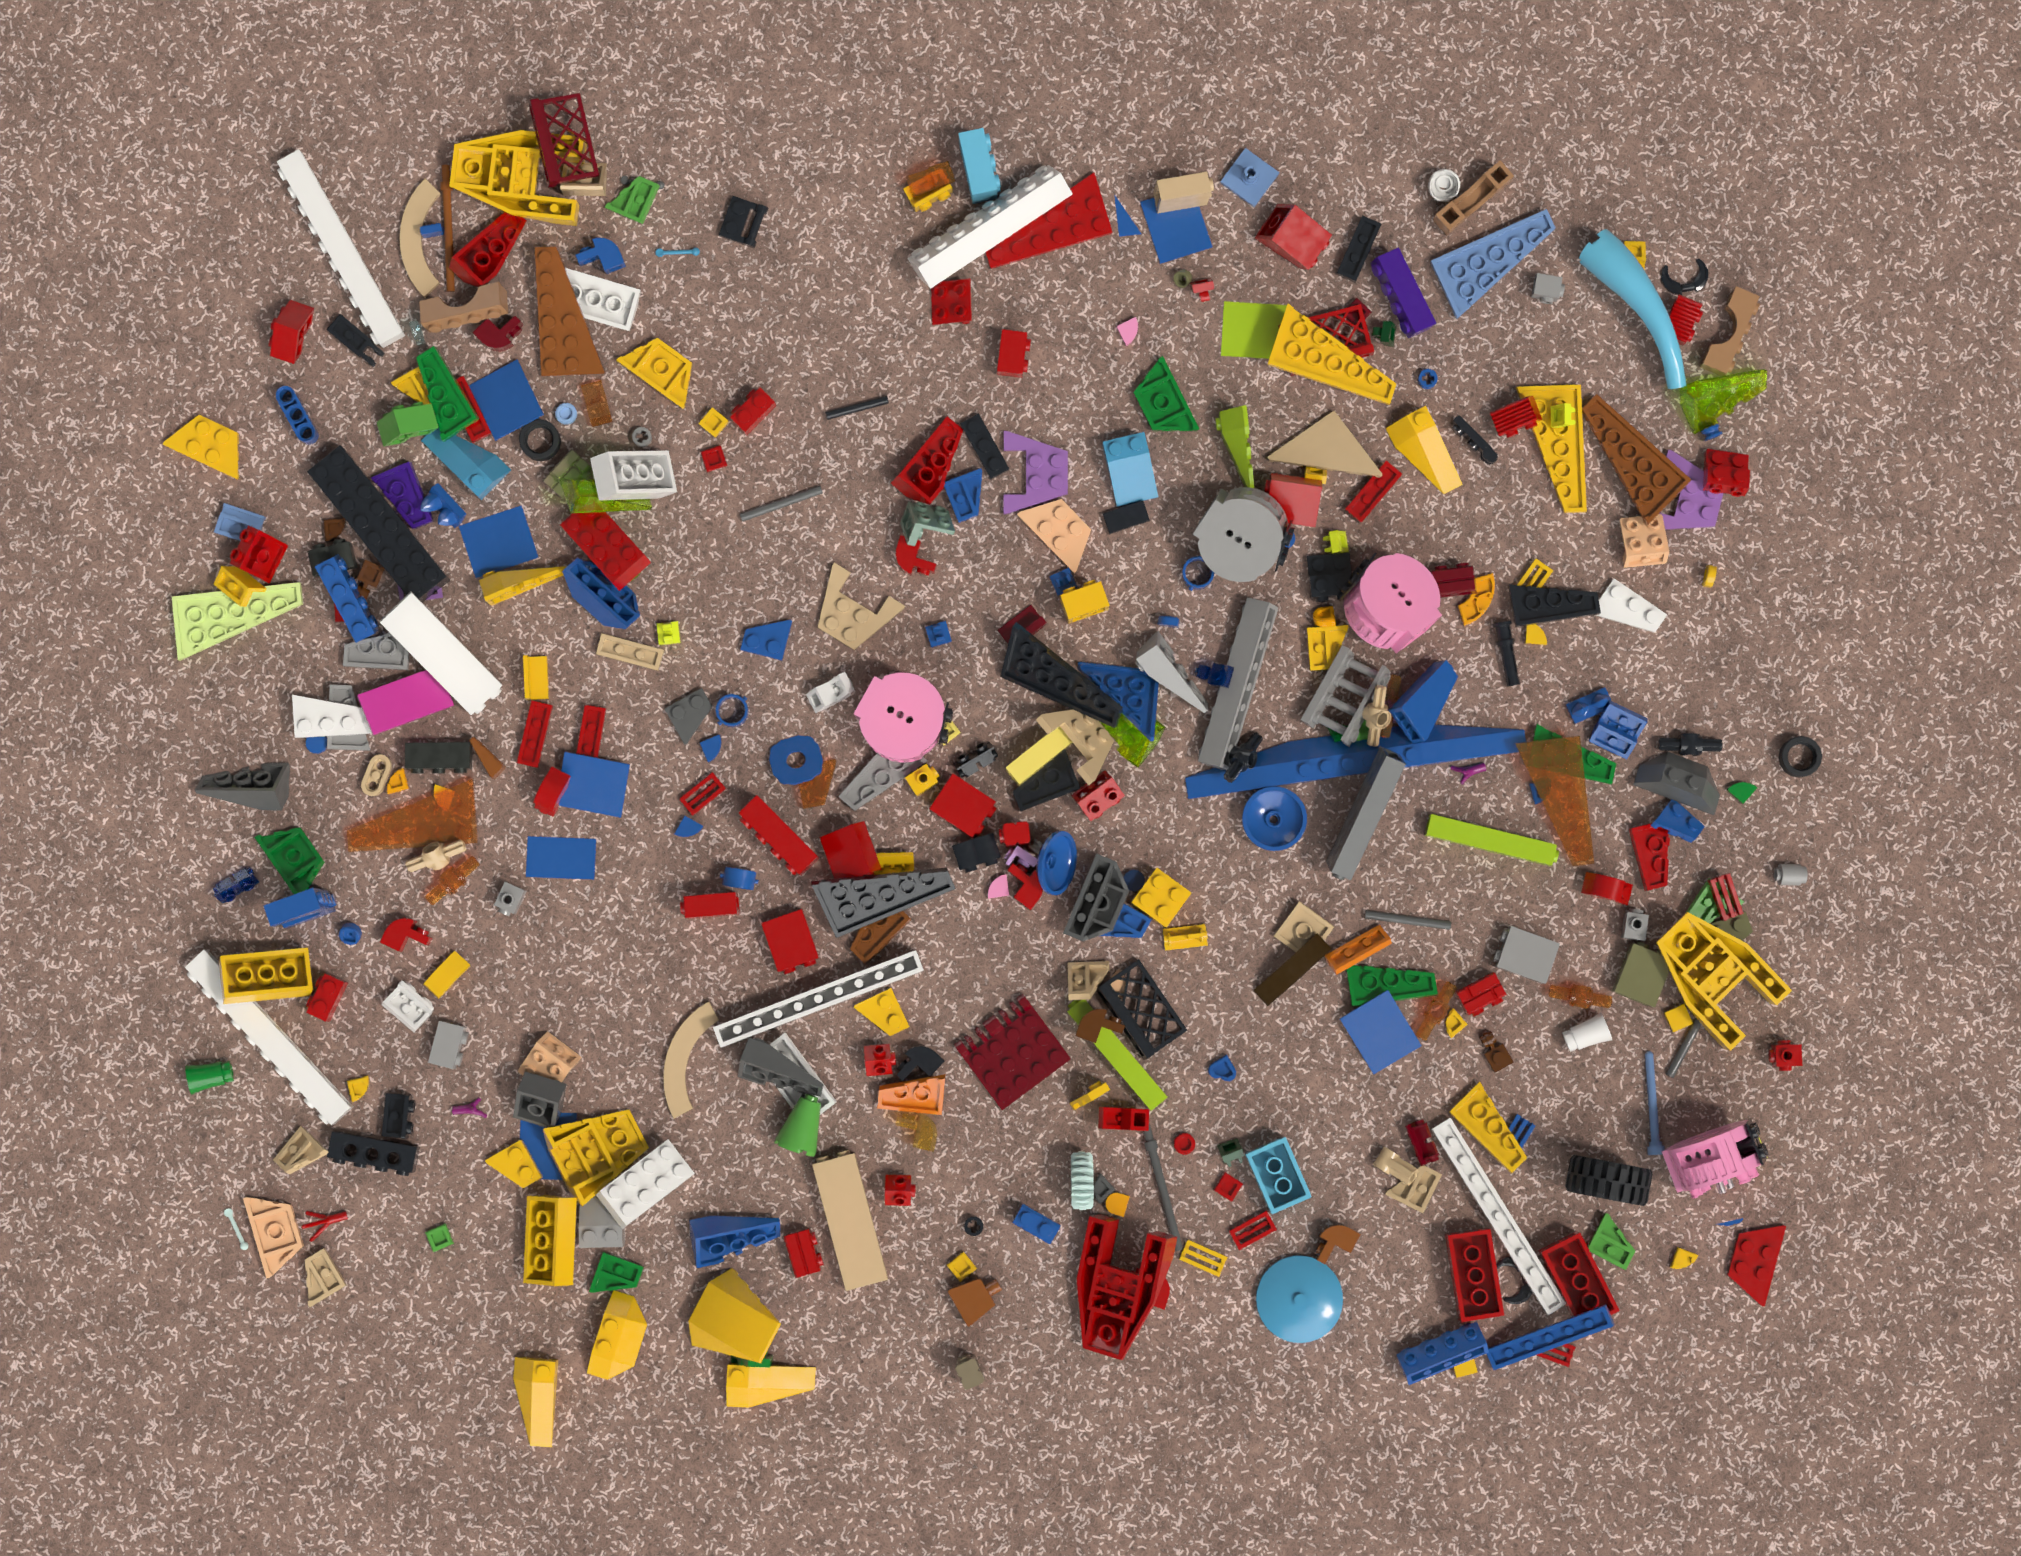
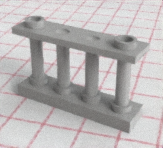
M1342 645L1303 714L1301 721L1311 728L1320 723L1342 734L1341 741L1350 747L1351 743H1354L1359 736V729L1364 722L1362 716L1364 708L1373 702L1375 686H1386L1390 680L1391 672L1384 665L1381 666L1378 672L1354 660L1355 654L1349 648ZM1351 667L1373 678L1374 681L1369 690L1344 679L1343 675L1346 669ZM1341 686L1363 697L1364 699L1359 708L1357 709L1333 697L1336 687ZM1326 705H1331L1353 716L1348 727L1323 716L1322 712Z

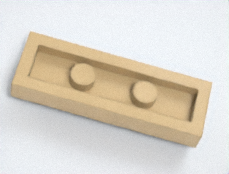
M602 633L596 655L656 671H659L664 654L663 649Z

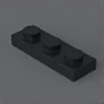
M1362 215L1336 275L1356 283L1382 225L1381 223Z
M979 413L960 423L991 480L1010 470Z

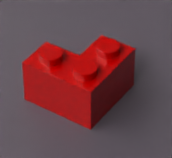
M290 300L285 307L282 306L279 316L274 318L271 323L273 335L270 337L268 345L271 347V357L295 364L302 353L304 336L312 325L314 307Z

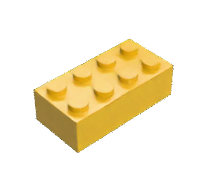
M308 948L220 956L219 971L223 1004L311 996L313 986Z
M549 1195L527 1196L523 1283L547 1286L573 1285L577 1198Z

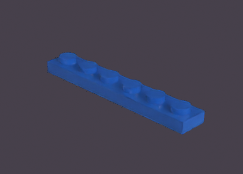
M1605 1304L1489 1347L1487 1356L1493 1370H1497L1611 1328L1615 1324Z

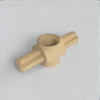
M1383 685L1375 686L1373 702L1364 708L1362 714L1363 719L1366 720V726L1369 727L1367 740L1369 746L1376 747L1379 745L1381 729L1387 727L1391 721V713L1387 711L1388 706L1385 704L1387 688Z
M462 840L447 845L440 844L437 841L432 842L423 848L422 855L407 860L405 862L406 868L410 872L426 866L433 870L442 869L449 863L450 857L466 851V844Z

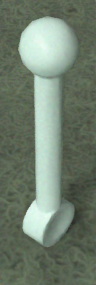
M228 1208L224 1211V1215L230 1219L241 1243L240 1248L247 1250L249 1245L244 1241L232 1216L233 1210Z

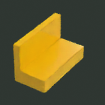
M221 566L214 582L217 588L239 606L247 607L253 592H265L267 589L250 574L235 566Z
M523 655L525 699H549L547 656L529 657L528 655Z

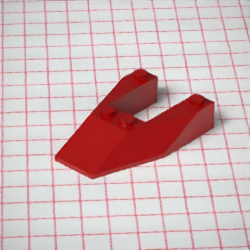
M1097 1214L1089 1216L1076 1279L1082 1345L1084 1349L1123 1360L1157 1300L1174 1257L1177 1236L1160 1231L1147 1233L1138 1274L1110 1265L1119 1219Z

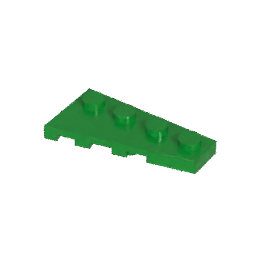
M433 346L417 356L416 359L423 382L427 387L428 398L435 413L441 433V440L445 442L479 420V417L437 347Z
M1536 724L1527 763L1528 767L1612 785L1617 763Z
M1356 965L1346 969L1352 1007L1361 1006L1386 990L1390 992L1394 1001L1438 995L1435 973Z

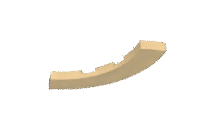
M426 179L419 184L411 195L400 226L402 260L411 281L424 298L440 284L430 271L422 249L420 227L423 226L431 206L441 195Z
M710 1002L699 1007L683 1022L671 1041L666 1055L663 1075L664 1090L669 1110L674 1119L693 1109L686 1088V1067L696 1041L709 1027L719 1021Z

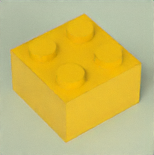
M1091 580L1084 583L1083 588L1076 590L1075 587L1063 590L1062 595H1060V602L1068 624L1109 610L1110 605L1101 581L1096 583V580Z
M1156 868L1131 904L1161 926L1167 928L1191 895V892Z

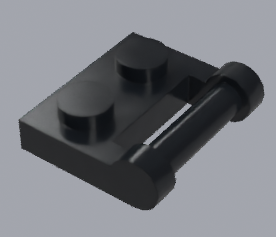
M732 196L719 232V237L755 248L757 243L755 239L764 214H767L769 208ZM750 211H756L748 237H742Z

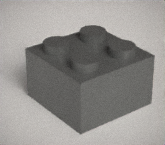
M525 1071L517 1089L513 1118L546 1128L555 1127L562 1112L567 1084Z

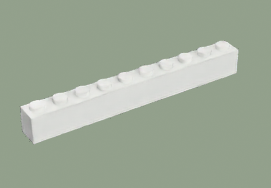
M298 149L278 160L277 163L280 168L277 171L283 181L287 179L290 184L287 188L293 199L297 197L300 202L298 208L303 217L308 216L311 222L308 224L313 235L318 234L321 239L318 242L324 254L329 253L331 257L329 263L334 272L339 271L341 275L339 281L344 290L349 289L352 294L349 299L353 306L360 308L362 314L359 316L365 327L370 326L372 330L370 336L375 345L380 344L384 348L404 337L403 330L303 153Z
M203 950L185 966L189 971L187 976L194 983L198 981L202 985V992L208 998L213 997L217 1002L216 1007L223 1014L228 1013L232 1018L230 1022L238 1030L242 1029L247 1034L245 1038L253 1046L256 1044L261 1049L260 1054L268 1062L271 1060L276 1065L274 1069L280 1076H286L291 1081L289 1085L296 1093L300 1091L306 1097L303 1099L304 1102L311 1109L315 1107L320 1114L318 1116L325 1124L335 1125L354 1107L256 1001L223 1004L219 961L209 950Z
M915 950L713 1027L722 1048L920 973L924 969Z

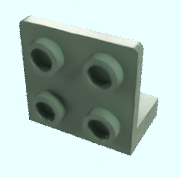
M908 501L900 522L907 545H916L917 540L922 537L923 528L954 535L955 528L949 511L944 507H933L922 502Z

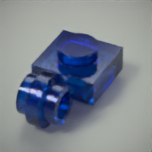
M1213 663L1211 669L1209 666L1199 664L1195 673H1197V678L1208 680V684L1212 686L1229 688L1234 667Z

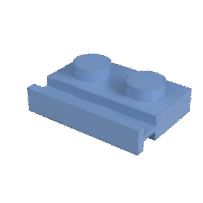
M224 503L214 533L241 541L240 533L247 529L248 525L261 531L266 517Z

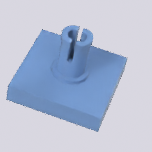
M1245 148L1220 183L1252 207H1255L1277 178L1279 172Z

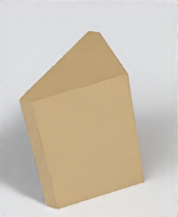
M590 163L580 164L578 167L585 173L593 172L592 164ZM597 163L598 177L560 183L563 195L606 196L607 163ZM564 164L562 177L570 176L573 169Z

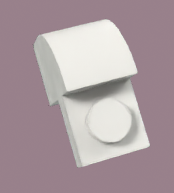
M843 672L829 682L815 687L806 696L815 713H818L848 698L855 690L851 680Z

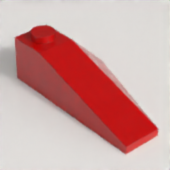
M504 212L451 258L449 268L464 283L476 287L487 285L498 275L527 220L523 217Z
M947 416L893 479L891 484L907 498L930 505L945 485V479L950 470L963 429Z

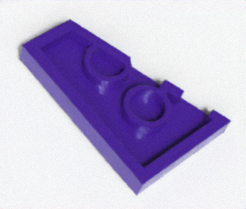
M406 462L371 477L412 529H417L434 522L431 512L420 510L425 496L412 462Z

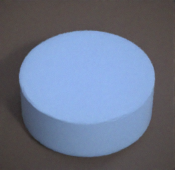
M562 403L557 407L555 415L561 424L569 425L576 420L577 410L570 403Z

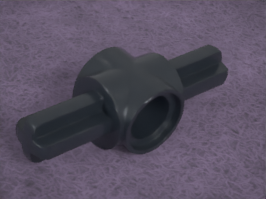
M1254 732L1246 743L1234 746L1231 749L1229 755L1231 765L1224 774V779L1229 783L1235 781L1240 772H1245L1247 768L1253 769L1256 765V749L1263 740V737L1258 732Z
M1684 733L1679 735V738H1660L1658 741L1660 751H1678L1680 756H1700L1702 751L1720 752L1723 747L1721 739H1703L1702 735L1697 733Z

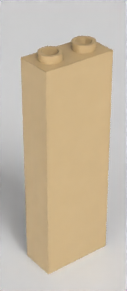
M846 1150L837 1153V1158L829 1159V1156L817 1158V1163L812 1164L845 1290L848 1291L888 1280V1274L855 1153L850 1154V1151Z

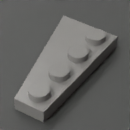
M876 754L839 795V798L856 811L928 762V760L923 757L914 762L900 763L890 761Z

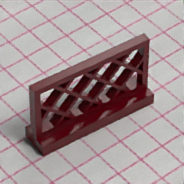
M580 93L539 100V98L531 99L529 109L548 188L557 186L560 183L598 177L599 171ZM567 101H577L578 108L575 113L564 107ZM553 104L559 108L554 117L545 112L544 105ZM561 110L571 116L567 125L556 120ZM573 119L582 123L583 128L579 134L569 128ZM553 122L563 128L558 138L551 134L549 130ZM566 131L576 137L571 146L560 140ZM579 139L587 144L588 149L584 154L573 148ZM558 143L569 149L563 158L555 154L554 148ZM571 151L581 157L576 167L565 160ZM583 160H586L592 164L593 172L585 173L578 167ZM562 164L573 169L570 176L560 177L559 168Z

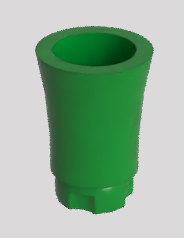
M230 1061L185 1066L191 1095L234 1081Z

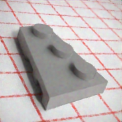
M386 633L374 638L361 640L357 643L345 644L343 666L409 671L410 653L391 633Z
M330 685L329 702L358 707L352 685ZM366 734L327 736V749L371 751Z

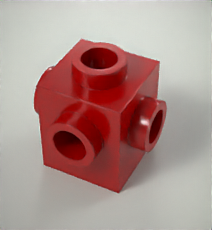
M1791 1040L1777 1041L1778 1045H1771V1050L1768 1051V1059L1772 1063V1067H1779V1071H1792V1066H1803L1802 1044H1791Z
M890 1044L864 1046L866 1075L892 1074V1065H896L895 1052L890 1050Z
M885 1175V1205L911 1206V1197H915L916 1184H911V1175Z

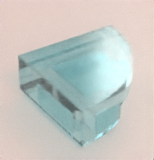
M418 321L409 322L417 346L424 345L425 339L420 323Z

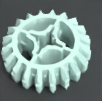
M1078 1151L1071 1155V1205L1074 1209H1091L1094 1203L1093 1156L1090 1152Z

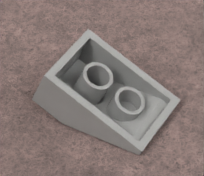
M596 1195L584 1206L580 1205L579 1248L625 1246V1228L621 1229Z

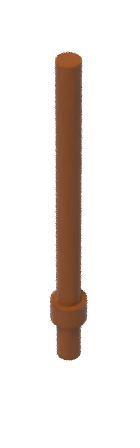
M441 165L442 182H440V191L443 193L446 292H455L454 272L449 268L451 258L454 256L451 191H453V188L449 186L450 165Z

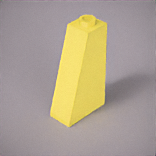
M1058 727L1006 767V771L1016 784L1020 786L1073 742L1062 728Z

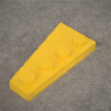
M1481 1082L1449 1112L1511 1174L1527 1159L1514 1135L1508 1129L1504 1119L1495 1108L1491 1098L1485 1092Z

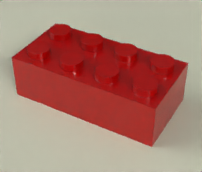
M592 496L560 524L565 532L619 591L651 563Z
M758 795L739 812L742 816L739 820L749 830L753 827L757 831L755 836L764 845L769 843L772 846L770 852L778 860L783 858L787 862L785 867L793 875L798 873L802 876L819 859Z
M1481 1228L1445 1234L1458 1320L1460 1322L1505 1316L1491 1229Z
M1575 1231L1538 1250L1556 1288L1566 1302V1307L1571 1317L1605 1304L1611 1315L1620 1311L1580 1232Z

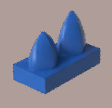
M439 483L431 488L421 503V511L431 512L438 510L440 512L438 525H452L456 528L466 516L464 510Z
M1604 687L1566 704V708L1573 723L1576 724L1603 712L1611 698Z

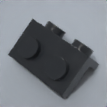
M385 1094L382 1126L383 1137L408 1139L409 1134L412 1135L414 1124L410 1120L411 1113L415 1112L416 1101L412 1100L413 1095Z

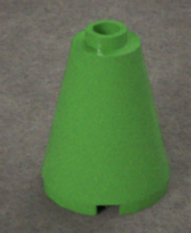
M806 1094L805 1097L800 1096L776 1136L775 1144L796 1153L803 1152L804 1150L807 1152V1156H815L821 1103L817 1101L818 1097Z

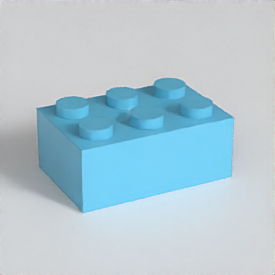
M984 128L958 133L959 146L972 204L997 199V193L1001 192L998 174L994 175V172H996L994 154L989 155V151H991L989 133L985 134Z
M1285 1136L1244 1153L1271 1214L1312 1197Z

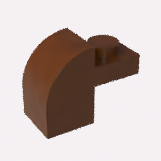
M1095 1009L1083 1016L1075 1036L1096 1043L1101 1027L1122 1034L1125 1025L1121 1024V1019L1109 1016V1019H1105L1107 1010Z

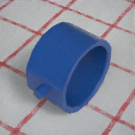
M1201 556L1190 558L1183 566L1182 578L1190 591L1206 588L1214 577V572L1210 569L1211 577L1203 585L1192 584L1186 578L1185 570L1188 564L1193 561L1204 562Z
M734 694L722 697L716 705V715L719 719L717 723L719 725L723 723L728 727L742 725L749 714L748 705L745 702L747 698L745 696L741 698L739 695ZM727 699H739L744 704V716L737 723H727L720 717V707Z
M725 867L724 874L720 873V878H723V886L754 890V884H758L759 881L755 879L756 872Z

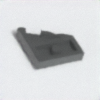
M701 688L665 708L684 745L689 743L691 737L712 709V705Z

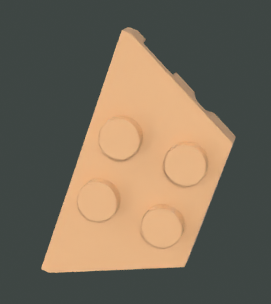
M1062 499L1019 512L1017 516L1075 574L1091 529Z
M245 1197L243 1198L267 1279L272 1277L304 1246L292 1204Z

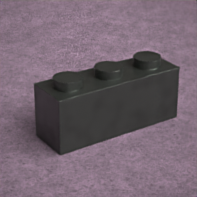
M470 742L405 743V769L411 770V774H424V770H432L434 774H445V770H454V773L465 774L467 769H472V745Z

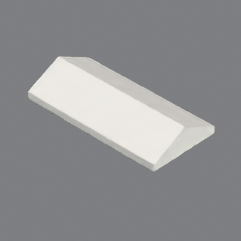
M566 268L568 278L573 286L584 318L630 331L638 307L640 289Z
M786 1033L770 1044L823 1083ZM825 1085L823 1086L821 1097L816 1096L818 1097L817 1101L821 1103L820 1115L837 1102ZM791 1086L784 1087L783 1089L777 1088L792 1109L800 1096L805 1097L806 1095L805 1093L796 1092Z

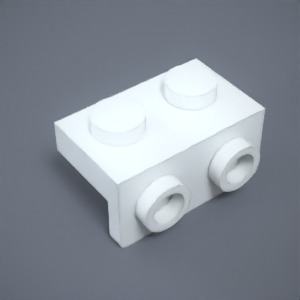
M402 980L382 1003V1006L414 1033L431 1016L434 1010L429 999L421 997L416 993V989L411 984L405 983Z

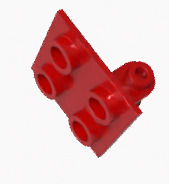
M970 278L943 281L931 288L932 325L957 322L970 324V321H972Z

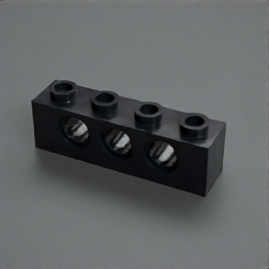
M332 1131L327 1157L333 1158L332 1162L338 1164H345V1161L354 1162L353 1166L366 1168L367 1165L375 1166L376 1171L388 1172V1169L396 1170L398 1175L409 1176V1173H414L416 1170L420 1147ZM350 1144L355 1145L357 1148V1153L354 1156H350L347 1152ZM371 1148H375L378 1151L376 1160H372L368 1156ZM392 1152H396L399 1155L400 1159L397 1164L391 1163L389 1159Z

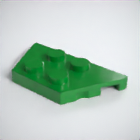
M1160 357L1133 394L1152 431L1196 432L1199 430V427L1164 357Z
M301 827L293 828L289 831H277L273 835H257L254 837L293 894L309 889L325 862Z

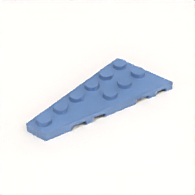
M1547 209L1430 261L1456 320L1555 230V225Z

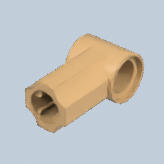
M1383 1147L1373 1163L1375 1167L1388 1175H1393L1407 1185L1414 1182L1419 1171L1386 1147Z

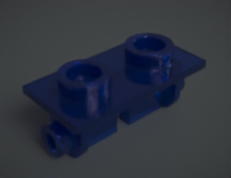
M244 867L233 874L235 879L233 883L229 877L216 883V887L213 888L214 896L222 904L230 902L242 892L252 890L260 882L254 876L255 873L251 867Z

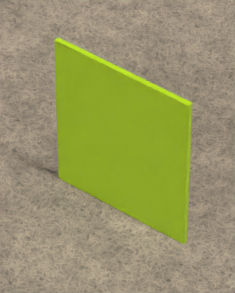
M1224 301L1221 356L1269 359L1279 331L1278 325H1281L1287 305Z

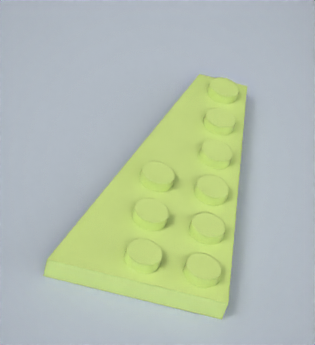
M301 583L264 586L267 588L265 592L252 593L247 607L239 606L222 591L172 596L178 660L181 661L303 605Z

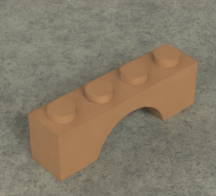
M1500 160L1485 172L1467 191L1441 209L1435 215L1433 221L1447 236L1512 181L1514 175Z
M499 282L479 286L473 299L460 307L448 306L439 296L419 301L421 325L429 333H438L443 329L458 328L464 324L478 323L484 319L499 318L501 315L509 314L507 291Z
M1737 286L1732 290L1724 310L1732 319L1733 333L1727 342L1711 344L1707 348L1700 368L1724 377L1727 372H1732L1735 365L1733 358L1735 353L1739 354L1744 342L1741 339L1744 334H1748L1752 323L1749 320L1752 315H1756L1760 303L1757 302L1760 296Z

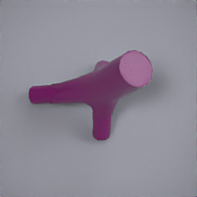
M1485 763L1470 767L1451 766V770L1463 774V778L1460 781V784L1463 785L1472 775L1486 771Z
M479 1097L470 1104L452 1107L453 1115L475 1114L484 1118L487 1117V1114L476 1108V1105L481 1101Z

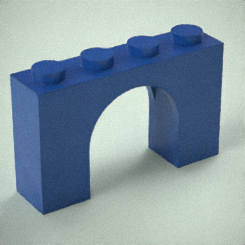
M311 888L263 906L270 926L276 927L282 924L283 928L288 929L335 912L334 906H337V901L333 893L330 894L327 890Z

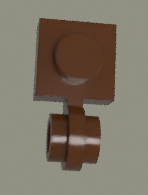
M364 561L356 579L364 583L363 586L358 585L357 588L360 596L367 600L370 590L367 589L368 585L377 588L385 568L370 561Z
M1484 1031L1479 1039L1485 1048L1490 1047L1491 1050L1486 1052L1484 1056L1494 1073L1512 1064L1513 1060L1504 1044L1502 1043L1495 1047L1494 1043L1497 1040L1491 1031Z

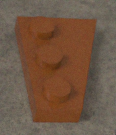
M904 911L864 926L860 928L850 950L867 965L912 919Z

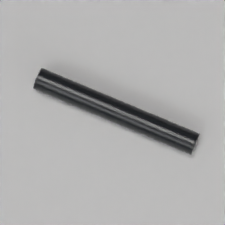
M886 395L825 413L827 420L889 404Z

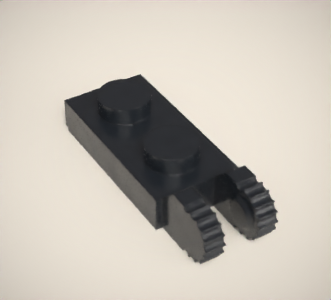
M341 314L326 329L372 367L376 365L375 360L368 357L364 352L370 347L378 356L383 357L385 354L367 335Z
M1460 415L1451 422L1453 432L1459 437L1463 435L1468 440L1467 445L1474 452L1477 450L1480 452L1483 462L1490 465L1498 460L1497 452Z

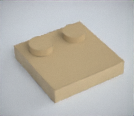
M1299 901L1274 937L1297 952L1316 933L1325 940L1334 926Z

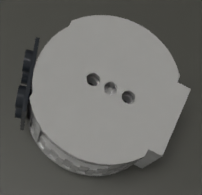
M1241 487L1231 489L1228 493L1221 488L1199 521L1193 535L1199 538L1198 548L1202 559L1215 574L1230 581L1249 582L1256 580L1258 576L1267 572L1274 565L1277 558L1275 572H1277L1279 565H1284L1289 548L1286 546H1289L1295 528L1291 527L1293 520H1290L1288 525L1286 514L1281 505L1266 492L1255 488Z

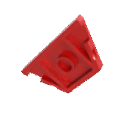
M1784 1225L1738 1233L1727 1272L1728 1277L1763 1307L1766 1304L1786 1226Z

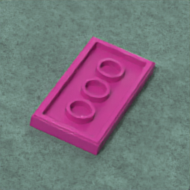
M427 670L357 695L373 736L454 706L449 692Z

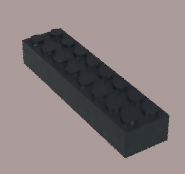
M339 445L307 471L406 595L411 591L423 603L450 581V578L344 447Z

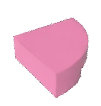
M1136 317L1116 327L1126 346L1136 337L1138 330Z
M1006 874L997 877L991 883L988 890V899L1009 896Z

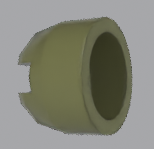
M1186 269L1179 270L1173 277L1175 284L1180 288L1188 286L1192 281L1191 272Z

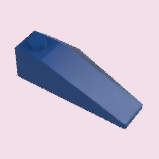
M707 1216L689 1220L690 1238L696 1268L719 1264L724 1261L723 1256L731 1252H735L737 1256L743 1253L742 1249L749 1244L757 1247L780 1237L779 1218Z

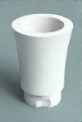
M1601 1012L1591 1019L1571 1027L1570 1030L1562 1032L1570 1052L1577 1048L1580 1050L1601 1042L1612 1041L1610 1031Z

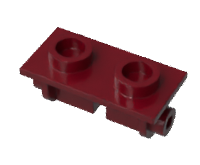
M1421 1119L1406 1125L1408 1137L1412 1142L1420 1165L1424 1166L1439 1160L1438 1155L1440 1154L1434 1141L1427 1142L1426 1140L1432 1137L1427 1122Z

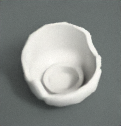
M1437 170L1429 178L1428 190L1435 200L1449 202L1458 195L1460 180L1458 175L1452 170Z

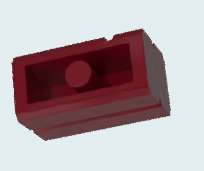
M1469 563L1456 564V568L1449 569L1446 565L1436 566L1434 571H1430L1437 582L1440 598L1477 593L1475 570L1473 566H1469Z

